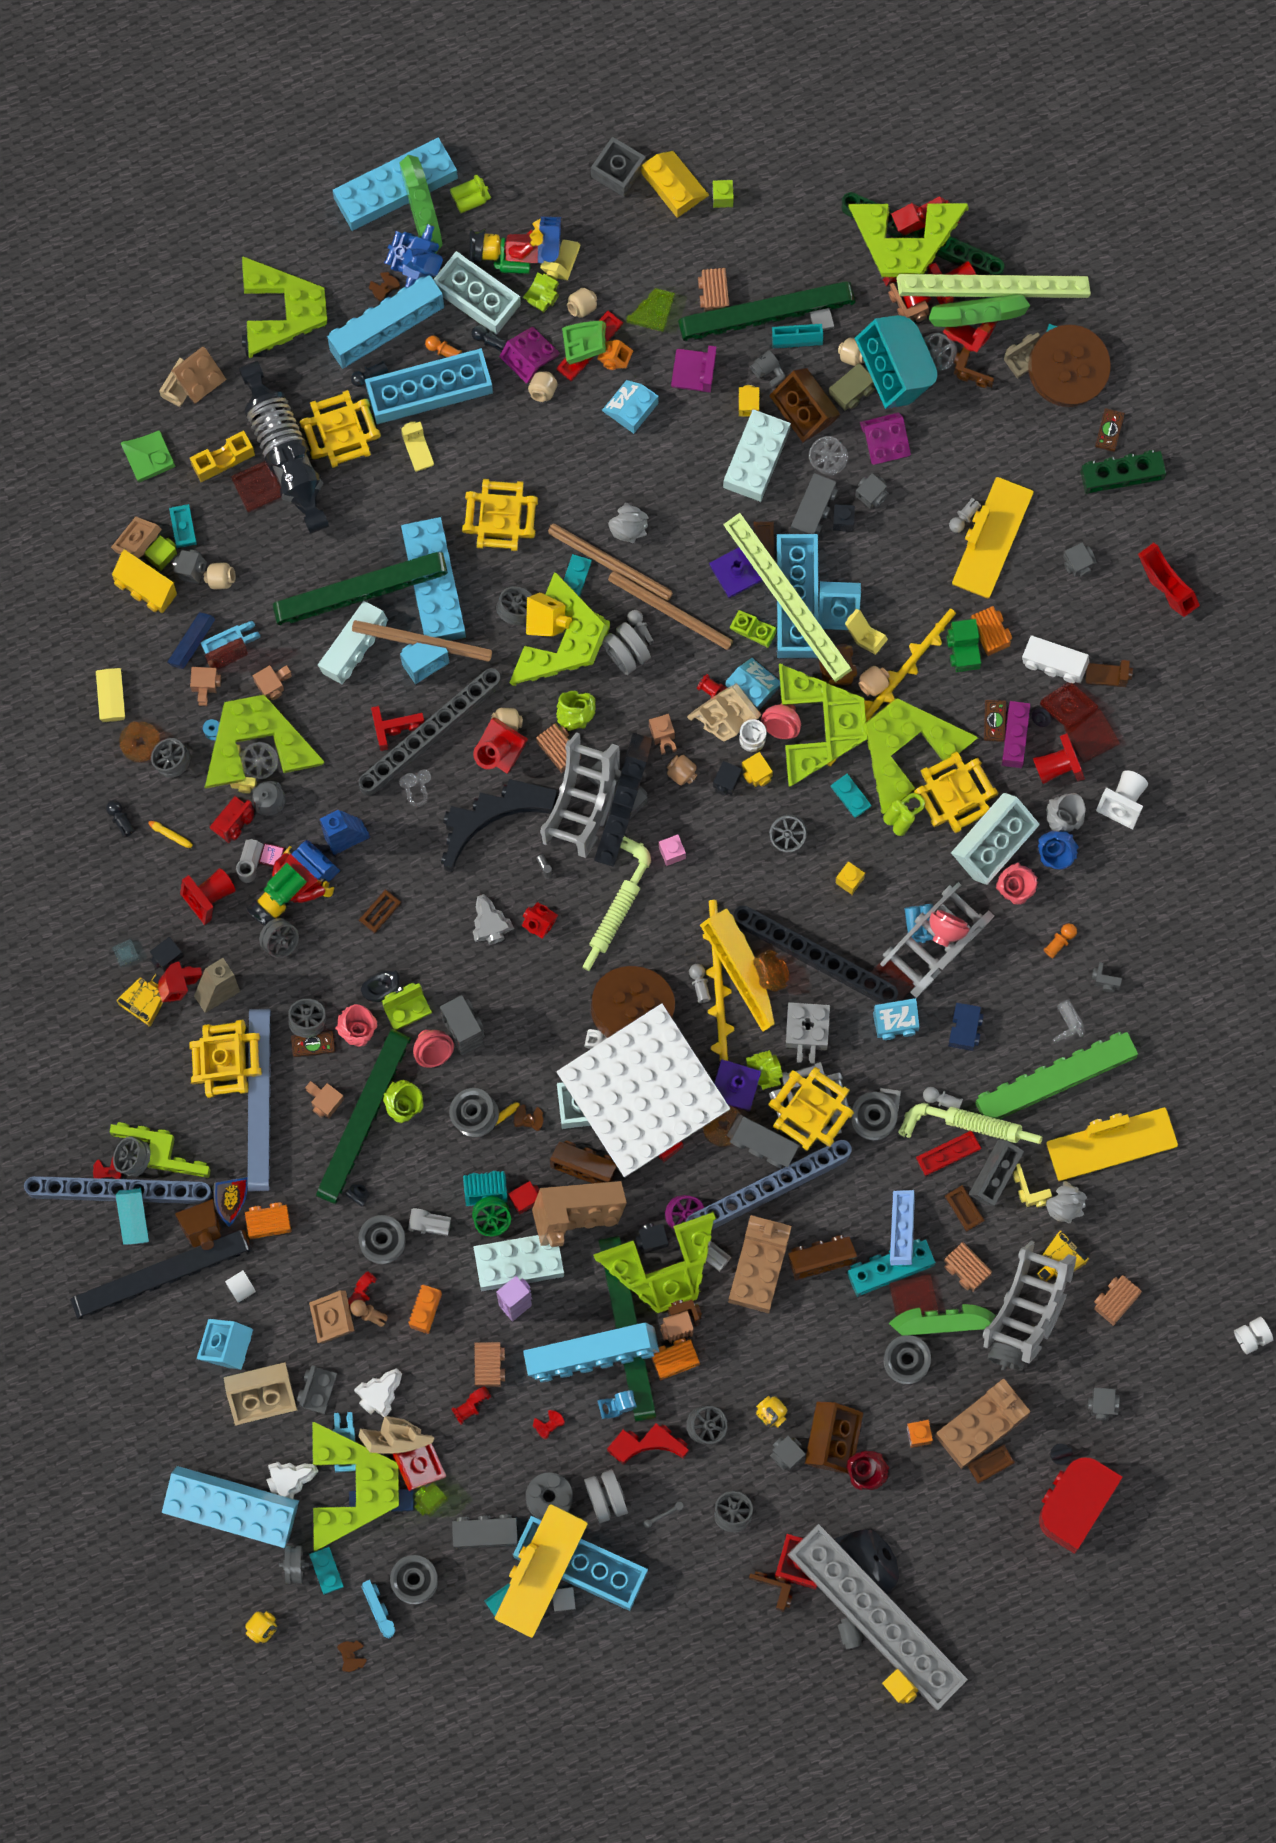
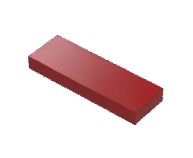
M969 1131L917 1156L916 1160L924 1175L927 1176L981 1150V1147L974 1133Z

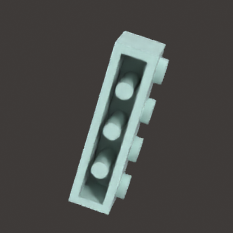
M365 601L362 602L318 664L324 675L340 684H343L351 676L352 670L357 663L361 662L364 653L374 644L376 638L353 632L352 625L354 620L385 627L388 621L382 610Z

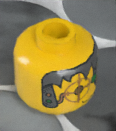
M767 1396L756 1406L758 1408L756 1415L767 1427H772L773 1425L779 1427L787 1420L784 1417L787 1414V1408L775 1396Z
M268 1611L265 1613L255 1612L245 1625L247 1636L258 1644L260 1642H267L277 1631V1625L274 1622L276 1618Z

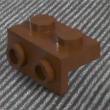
M692 1299L686 1302L678 1300L671 1303V1307H668L669 1316L688 1311L695 1327L699 1326L702 1313L699 1305H694Z

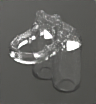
M420 770L415 774L407 773L401 776L399 780L400 786L406 790L408 802L414 807H421L427 802L428 796L424 784L431 780V774L428 770ZM416 784L420 785V792L423 793V800L420 803L414 802L411 797L412 792H410V788Z
M1070 999L1058 1004L1057 1008L1069 1030L1053 1038V1043H1059L1076 1033L1080 1037L1084 1036V1024Z

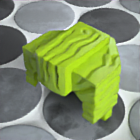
M537 272L534 282L523 298L530 305L545 312L549 305H554L559 296L555 292L559 283L553 278L548 277V275H542Z
M770 1050L754 1054L751 1058H746L747 1067L761 1071L758 1085H761L762 1090L781 1085L779 1079L783 1077L781 1066L777 1056H772Z

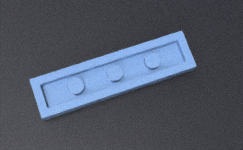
M914 1190L893 1191L891 1265H912L915 1209Z

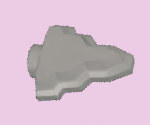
M485 894L477 896L476 911L478 916L474 920L476 928L473 930L475 942L487 940L488 944L491 945L505 939L503 934L514 929L510 919L505 918L502 911L496 910L493 902Z

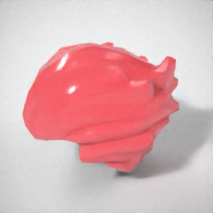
M1016 863L1001 873L996 889L1005 899L1010 900L1013 904L1020 905L1034 895L1038 878L1032 872V869Z
M354 1004L342 1011L341 1015H338L336 1030L350 1045L357 1047L365 1046L373 1037L374 1030L377 1028V1020L368 1008Z

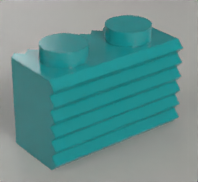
M492 1171L485 1174L471 1173L468 1176H463L466 1206H474L479 1200L488 1196L499 1197L508 1202L504 1171Z

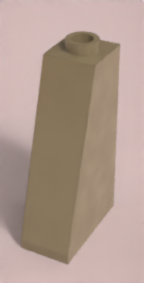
M224 958L205 968L194 997L204 1013L240 992L235 976Z

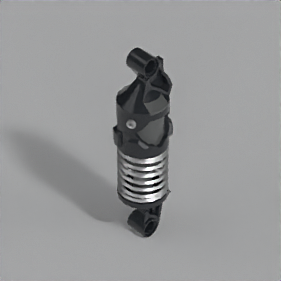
M258 361L240 367L239 371L245 385L252 391V397L246 405L244 412L249 419L248 421L252 423L251 428L255 430L254 435L258 436L257 441L261 443L260 448L264 450L263 455L269 469L278 478L281 485L279 493L282 500L295 504L305 515L303 518L310 534L329 527L327 518L323 510L317 508L316 497L323 486V480L312 468L309 461V448L302 438V433L299 431L295 418H293L294 414L290 411L291 407L287 405L288 401L285 394L270 390L263 385L262 378H264ZM264 429H266V430L263 431L262 433H258L259 430H264Z

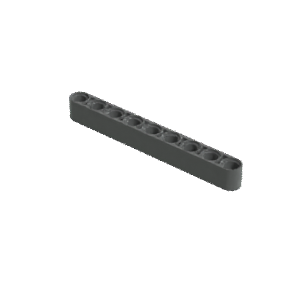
M493 668L485 670L359 778L361 793L366 796L374 795L493 694L501 685L499 672ZM489 677L497 679L495 683H488L486 680ZM474 690L482 692L476 697L471 695V692ZM458 703H464L466 704V707L462 710H459L456 708V705ZM443 716H449L451 718V720L447 723H443L440 721V719ZM433 729L436 732L432 736H427L425 731ZM413 742H418L420 744V746L417 749H411L409 747L410 744ZM397 755L405 757L402 762H396L394 758ZM382 768L389 770V773L386 775H380L378 772ZM370 781L374 785L367 789L363 787L365 782Z

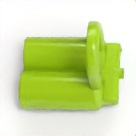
M474 175V179L450 189L460 214L483 205L487 200L491 199L488 186H485L483 179L478 175Z
M911 793L902 801L898 799L892 802L884 814L883 820L887 825H893V831L896 835H905L914 822V815L923 810L925 806L923 797L919 794ZM911 798H916L920 801V807L915 808L911 812L904 804L908 803Z

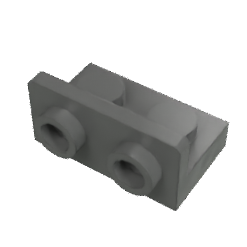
M311 1365V1369H307L304 1375L305 1388L304 1390L300 1389L297 1401L300 1402V1407L325 1415L337 1373Z

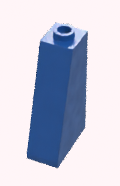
M336 810L320 818L324 838L333 855L370 838L362 820L353 815Z

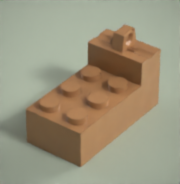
M621 1181L540 1188L532 1209L540 1245L547 1246L550 1244L551 1247L563 1246L566 1230L581 1227L593 1228L603 1225L610 1227L618 1224L627 1203Z
M750 1216L728 1303L765 1313L770 1312L791 1233V1226Z
M1003 1378L989 1389L983 1397L939 1430L935 1437L958 1466L963 1469L1028 1418L1030 1410Z

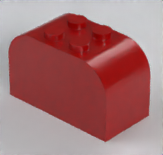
M1079 1458L1073 1461L1065 1472L1062 1470L1059 1472L1052 1483L1056 1487L1054 1490L1049 1488L1041 1501L1044 1503V1506L1039 1515V1525L1043 1533L1075 1554L1121 1481L1122 1476L1092 1458Z

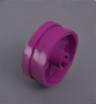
M688 1195L676 1196L666 1207V1221L669 1227L674 1230L673 1226L681 1224L683 1220L686 1222L691 1214L705 1207L696 1197ZM682 1199H687L685 1209L679 1202ZM693 1201L697 1207L690 1210V1204ZM675 1205L679 1208L678 1212H673ZM672 1215L679 1217L676 1223L673 1222Z

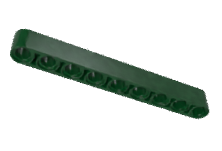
M849 192L842 198L841 209L844 214L854 218L846 203H878L856 193ZM889 209L888 219L891 222L887 225V234L896 238H918L919 235H925V228L907 235L900 233L891 215L895 211ZM951 236L945 242V247L939 248L935 254L958 266L969 261L977 275H1003L1004 263L1001 259ZM961 251L963 255L957 256L954 252ZM978 259L982 263L974 264L972 260ZM996 267L1000 271L992 272L990 268Z
M841 282L686 316L679 319L678 323L683 341H688L687 339L704 338L713 333L714 335L727 333V330L745 329L746 326L753 325V327L759 326L768 321H782L791 316L792 318L804 316L805 313L831 308L832 310L841 308L846 304H855L856 300L851 282Z
M442 552L431 553L273 603L277 625L281 626L282 623L289 621L290 623L298 622L445 576L448 571Z
M393 1029L389 1032L320 1183L316 1197L335 1205L338 1201L336 1199L344 1189L345 1179L348 1174L350 1175L354 1167V1159L356 1155L359 1156L364 1145L362 1144L364 1137H367L372 1127L371 1122L373 1118H376L380 1110V1102L384 1098V1093L388 1089L390 1080L393 1081L398 1070L396 1069L397 1065L402 1061L406 1052L407 1043L410 1044L411 1037Z
M619 1236L599 1240L601 1252L621 1245ZM604 1267L616 1328L636 1325L637 1320L630 1289ZM641 1356L633 1358V1362L623 1365L628 1389L633 1391L637 1406L633 1409L635 1422L654 1419L656 1414L645 1360Z

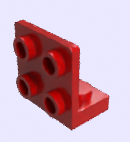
M998 321L982 323L977 329L969 325L946 327L943 333L950 340L963 344L967 350L978 352L990 338Z
M234 796L209 828L226 842L230 843L232 839L235 841L242 832L240 829L244 824H250L255 816L253 814L252 802L247 800L244 803Z

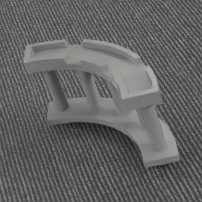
M575 733L566 743V768L563 783L559 788L558 799L546 823L542 825L540 833L544 845H547L552 837H557L575 843L578 848V856L586 858L597 842L598 837L596 834L600 826L604 827L618 782L614 777L615 769H619L620 751L619 746L611 744L604 752L580 745V733ZM580 753L600 759L602 762V772L580 766ZM577 774L600 780L601 784L598 795L574 788ZM572 796L595 803L590 817L566 810ZM562 818L586 825L579 836L558 829Z
M959 882L954 887L949 885L943 891V897L926 915L922 912L914 921L916 925L894 949L890 947L883 954L885 959L880 965L884 966L891 960L914 982L913 984L916 987L910 993L916 998L941 973L939 968L943 970L963 950L964 946L978 935L994 917L990 911L984 915L976 913L955 893L961 886ZM950 899L973 920L972 923L974 925L972 927L967 926L970 930L964 938L957 943L950 942L948 947H945L947 953L940 960L938 958L934 959L912 936L922 926L934 937L935 934L932 932L928 919L931 913L937 910L954 915L943 905ZM905 943L929 964L931 970L925 977L919 976L896 954Z
M1030 1241L1020 1249L1018 1255L1020 1261L1012 1287L1006 1293L1004 1304L998 1315L983 1332L985 1348H988L994 1340L1016 1347L1023 1352L1022 1361L1030 1363L1042 1349L1039 1344L1043 1338L1048 1339L1067 1296V1294L1063 1293L1066 1283H1071L1076 1263V1256L1070 1254L1063 1260L1056 1261L1034 1253L1035 1242ZM1034 1261L1056 1269L1058 1272L1056 1282L1051 1284L1027 1275L1030 1262ZM1024 1283L1051 1292L1048 1305L1042 1306L1020 1298L1019 1295ZM1017 1305L1042 1314L1038 1325L1034 1327L1009 1318L1014 1306ZM1006 1325L1031 1334V1336L1027 1340L1021 1341L1000 1332Z

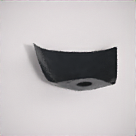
M863 1529L834 1538L837 1544L886 1595L895 1587L899 1579L897 1559L890 1546L875 1531ZM883 1548L888 1550L891 1560H887L884 1557ZM874 1555H877V1556H878V1559H879L878 1562H876V1561L874 1560V1558H873Z

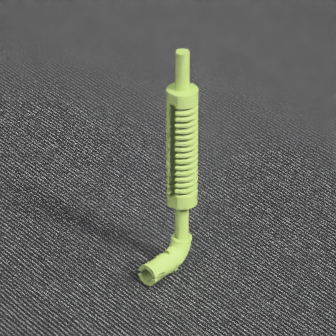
M626 836L623 837L620 848L634 854L633 856L639 859V866L630 881L624 880L621 890H619L615 897L616 900H613L609 907L610 910H608L604 920H602L598 927L599 930L596 931L595 937L589 943L592 950L582 966L587 971H590L598 954L607 951L609 944L613 940L612 937L615 936L616 930L619 929L618 927L622 923L621 920H624L628 913L627 910L630 909L629 907H631L633 900H635L640 891L637 884L651 863L650 853L643 846L644 844L641 842L637 843Z
M926 1103L915 1105L904 1115L905 1119L898 1131L903 1137L910 1138L917 1121L920 1120L921 1116L929 1114L944 1118L946 1125L964 1128L968 1131L971 1130L972 1132L997 1137L1013 1143H1018L1020 1139L1038 1144L1042 1142V1136L1022 1131V1126L1019 1124L970 1111L967 1112V1110L950 1107L946 1111L931 1107Z

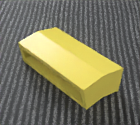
M121 668L97 670L96 679L100 720L102 722L124 720Z

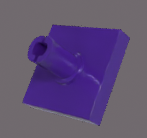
M740 547L709 563L728 598L763 581Z
M721 1059L714 1084L728 1106L749 1112L761 1071Z

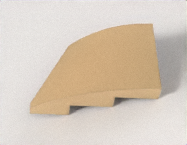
M735 683L695 709L687 718L691 721L694 718L700 720L705 725L703 729L713 733L717 738L725 742L740 732L744 722L752 719L757 720L762 714L738 684Z
M388 1416L384 1417L381 1431L360 1429L359 1438L371 1453L407 1452L425 1447L433 1443L434 1440L432 1435H422L421 1429L412 1425L407 1420Z

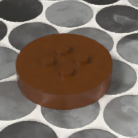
M1062 325L1049 330L1036 342L1029 356L1028 371L1034 388L1045 400L1062 407H1075L1089 402L1101 392L1108 381L1111 364L1105 344L1095 333L1078 325Z
M638 966L619 967L606 973L597 982L592 995L591 1015L598 1030L609 1038L660 1004H663L673 1019L675 998L669 984L656 972Z

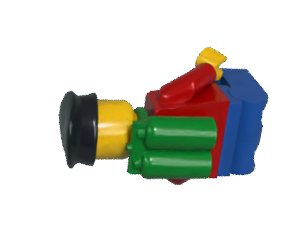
M541 217L532 223L535 230L531 229L527 234L507 235L506 242L505 237L500 239L497 234H485L486 229L479 232L470 229L469 261L496 260L494 267L500 269L502 273L529 274L530 263H544V260L546 262H553L558 258L561 240V217Z
M309 840L304 841L292 854L289 851L292 846L285 850L283 855L274 863L272 878L264 889L265 893L258 900H254L251 905L247 906L250 915L263 926H266L273 919H278L286 909L284 903H288L290 900L294 903H303L315 900L321 896L331 897L333 895L334 887L329 888V881L340 870Z

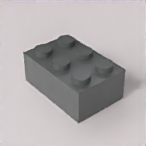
M461 995L440 1006L442 1020L461 1055L484 1044V1027L479 1017H474V1008L469 999L465 1000Z
M737 1114L726 1135L731 1138L730 1143L743 1150L746 1146L749 1148L748 1152L761 1159L764 1156L768 1157L767 1162L780 1169L782 1165L788 1168L799 1147L795 1142L740 1114Z

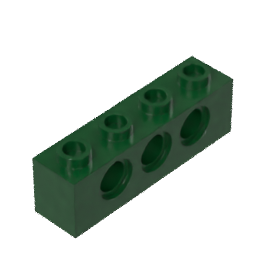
M1155 450L1146 451L1142 455L1128 454L1120 459L1111 457L1105 459L1104 462L1096 463V461H1090L1082 465L1080 471L1085 494L1164 480L1166 476L1161 451L1155 452ZM1143 464L1147 467V470H1140L1137 466ZM1124 468L1128 473L1121 474L1118 472V469ZM1105 472L1108 476L1102 478L1098 475V473Z

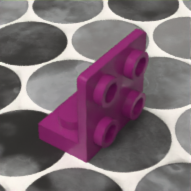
M531 327L508 340L499 357L525 383H529L539 367L555 359L560 353L534 327Z
M708 346V352L677 349L671 387L711 393L716 346Z
M899 412L860 422L861 429L866 436L869 455L873 465L911 455L903 416Z

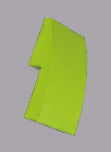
M740 610L730 626V629L767 648H769L777 632L776 627L758 621L757 617Z

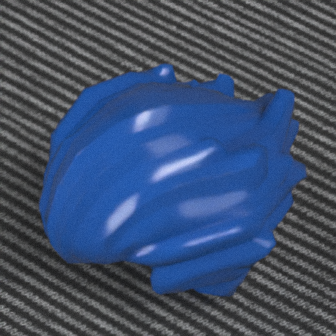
M1050 831L1039 838L1038 844L1041 862L1046 867L1064 869L1072 865L1077 858V849L1079 847L1074 841L1073 835L1068 832Z

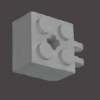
M788 1003L785 1048H797L798 1063H801L803 1060L802 1049H810V1063H815V1050H827L830 1005ZM810 1023V1026H813V1028L810 1027V1030H806V1027L802 1025Z

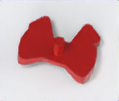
M113 1157L110 1167L104 1168L100 1160H97L93 1165V1177L96 1179L111 1177L121 1179L122 1173L116 1171L114 1167Z
M548 1410L550 1421L546 1424L536 1418L534 1419L533 1427L542 1438L547 1439L550 1432L558 1426L565 1424L560 1413Z

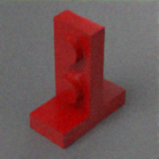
M379 706L371 708L380 751L388 750L385 734L389 733L390 736L400 734L402 730L409 729V731H415L424 723L423 713L382 721Z

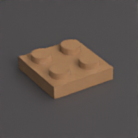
M201 347L171 370L193 403H197L226 380L204 347Z
M135 517L111 548L118 554H121L125 549L139 559L144 555L148 546L156 540L162 529L157 524Z
M338 1291L309 1303L318 1343H325L354 1332L346 1291Z

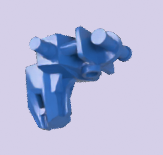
M427 224L421 238L416 237L412 233L395 231L392 244L388 245L390 250L384 263L391 265L392 270L402 272L403 275L408 276L405 287L412 286L420 277H427L428 275L435 277L438 275L443 258L434 253L438 251L439 245L431 241L434 230L432 225Z

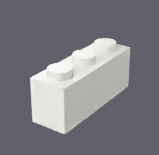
M1034 636L1030 637L1022 656L1023 664L1027 668L1042 670L1045 674L1052 677L1056 675L1063 677L1069 683L1078 682L1081 684L1089 664L1088 654Z

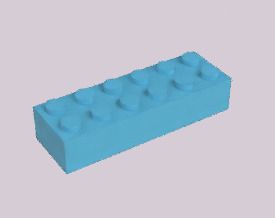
M439 137L333 189L334 199L352 231L409 203L399 162L407 155L419 158L429 192L458 179L457 169Z
M430 275L420 277L412 286L402 288L398 291L397 295L392 298H385L377 307L367 309L362 316L352 318L342 328L332 330L329 336H327L331 353L342 369L443 309L442 292Z
M482 348L365 379L376 424L493 393L492 382Z
M441 517L401 525L408 560L435 552H442L448 571L445 576L414 585L423 634L449 641L466 638Z
M777 534V565L818 621V534ZM777 601V658H818Z
M645 1322L528 1349L523 1352L528 1376L535 1378V1380H540V1382H547L553 1380V1376L560 1375L561 1378L572 1376V1372L575 1371L586 1373L593 1371V1367L601 1366V1368L612 1367L614 1362L621 1361V1364L634 1361L633 1358L640 1356L642 1359L654 1357V1353L659 1352L655 1327Z
M176 1466L171 1473L162 1513L285 1548L291 1535L299 1501Z
M533 1516L530 1517L514 1551L513 1557L521 1561L518 1556L523 1546L527 1547L531 1543L541 1520ZM580 1539L561 1580L630 1611L645 1580L648 1569Z

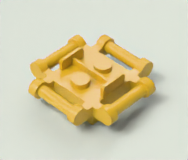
M348 390L343 391V394L319 402H310L314 417L304 418L300 421L301 428H304L312 450L310 452L312 459L328 455L332 468L337 467L340 463L361 456H370L367 442L381 437L369 409V400L362 399L353 404ZM346 402L347 406L320 415L319 410ZM361 410L369 430L367 434H363L356 414L357 411ZM317 425L324 448H319L312 426ZM361 447V448H359V449H356V450H353V451H350V452H347V453H344V454L335 456L336 454H340V453H343V452H346V451H349V450H352V449Z
M483 479L482 493L466 492V517L462 532L478 534L477 548L495 547L518 551L519 538L535 537V530L533 529L538 497H523L524 482L508 483ZM489 489L516 491V496L488 494ZM475 501L481 502L479 526L473 525ZM522 505H527L525 529H520ZM484 537L507 538V539H512V541H510V540H497V539H484Z
M955 752L951 754L950 758L930 768L926 767L920 770L927 785L917 788L914 793L923 797L925 808L932 819L933 827L947 821L953 831L958 833L961 831V828L982 818L990 809L985 801L998 795V791L992 787L981 767L982 763L979 758L964 765L959 753ZM954 764L957 766L958 769H954L933 780L932 775ZM969 771H975L986 793L981 795ZM928 792L932 794L943 815H938L927 795ZM978 806L980 807V810L959 821L955 819Z
M236 1020L235 1023L215 1026L211 1024L203 1025V1038L189 1043L192 1050L193 1065L191 1084L205 1083L207 1098L226 1093H247L248 1083L246 1077L262 1075L261 1068H259L258 1053L260 1034H244L246 1030L244 1020ZM235 1031V1034L212 1037L213 1034ZM245 1042H250L251 1068L246 1069ZM238 1079V1084L214 1087V1081Z
M817 1067L813 1068L807 1079L792 1070L789 1074L790 1078L781 1091L768 1104L781 1114L774 1123L773 1128L777 1131L780 1129L802 1144V1148L807 1151L817 1139L831 1147L834 1143L833 1139L846 1120L854 1114L853 1110L841 1104L850 1090L845 1086L844 1088L829 1079ZM815 1079L837 1093L838 1097L834 1099L813 1085V1081ZM797 1082L801 1085L800 1089L786 1108L781 1105ZM838 1110L839 1112H841L840 1116L833 1124L829 1132L826 1135L823 1134L822 1131L825 1129V1127L832 1119L836 1111ZM786 1120L807 1133L809 1137L806 1138L784 1122Z

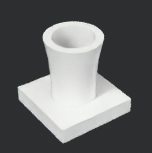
M1123 771L1116 792L1106 788L1096 811L1133 829L1143 808L1136 801L1147 788L1148 782L1136 772Z

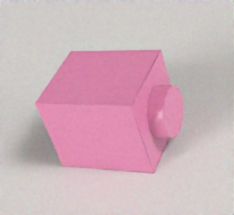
M679 835L659 842V849L666 866L686 859V852Z

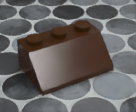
M808 368L793 370L769 395L785 419L791 423L790 426L803 443L829 427L841 415Z
M565 1140L564 1143L559 1141L550 1158V1167L552 1169L592 1184L613 1181L618 1167L612 1157L607 1155L600 1157L595 1155L596 1152L589 1148L582 1150L576 1148L577 1145Z
M844 1235L833 1237L832 1241L824 1243V1241L814 1242L811 1244L812 1247L804 1249L803 1246L791 1249V1253H788L795 1280L856 1264L857 1259L850 1237L844 1238Z
M817 1402L805 1464L819 1469L848 1474L847 1460L856 1454L863 1412L835 1402Z

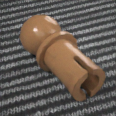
M362 1300L353 1301L350 1306L351 1313L354 1316H361L364 1321L369 1320L380 1327L385 1325L380 1319L387 1321L386 1314L375 1310L372 1305L366 1306Z

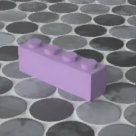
M517 1276L496 1292L499 1306L512 1322L532 1306L531 1287L523 1278L519 1280Z

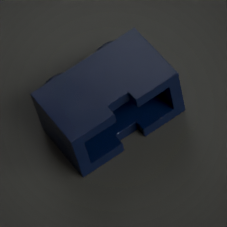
M956 1003L952 1022L956 1023V1027L951 1029L948 1047L973 1051L974 1046H978L980 1034L976 1032L977 1027L982 1026L984 1014L980 1013L981 1007Z

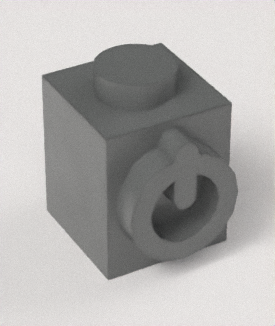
M873 473L868 478L865 476L859 482V487L856 489L855 494L870 509L873 506L879 507L889 495L885 480L880 476L876 477Z
M1083 542L1064 551L1063 558L1066 561L1064 566L1069 574L1072 573L1074 577L1088 575L1091 573L1093 565L1097 563L1089 546L1085 547Z
M181 550L180 555L174 560L173 572L183 581L199 584L202 574L206 570L207 561L196 550H190V552Z
M1094 1388L1092 1397L1088 1398V1410H1091V1416H1096L1097 1420H1109V1417L1118 1415L1120 1396L1115 1394V1389Z
M789 1436L785 1439L780 1437L773 1444L774 1449L770 1455L783 1471L786 1468L790 1471L805 1457V1453L800 1449L802 1447L801 1443L795 1437L791 1439Z

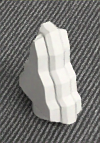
M396 1368L386 1372L380 1379L372 1378L368 1383L362 1382L354 1389L362 1398L359 1404L371 1415L376 1411L383 1417L387 1416L392 1410L390 1405L395 1399L394 1391L400 1384L402 1373Z
M277 1462L268 1465L271 1478L266 1480L271 1493L294 1499V1495L302 1490L303 1484L315 1477L318 1469L313 1464L294 1466L291 1463L281 1465Z

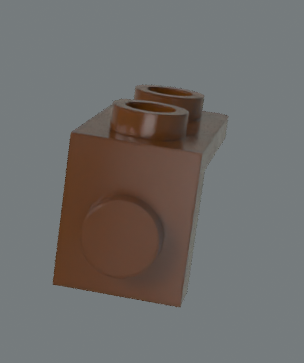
M963 347L962 352H957L954 374L962 381L972 380L979 387L987 388L988 386L992 388L994 378L965 368L971 351Z
M1121 660L1120 666L1089 663L1086 669L1085 682L1086 684L1126 687L1128 680H1132L1133 668L1129 667L1130 661Z
M755 1571V1574L750 1573L749 1580L781 1589L776 1610L784 1612L785 1607L790 1608L793 1596L789 1595L791 1585L787 1584V1580L778 1577L775 1580L768 1579L767 1574Z

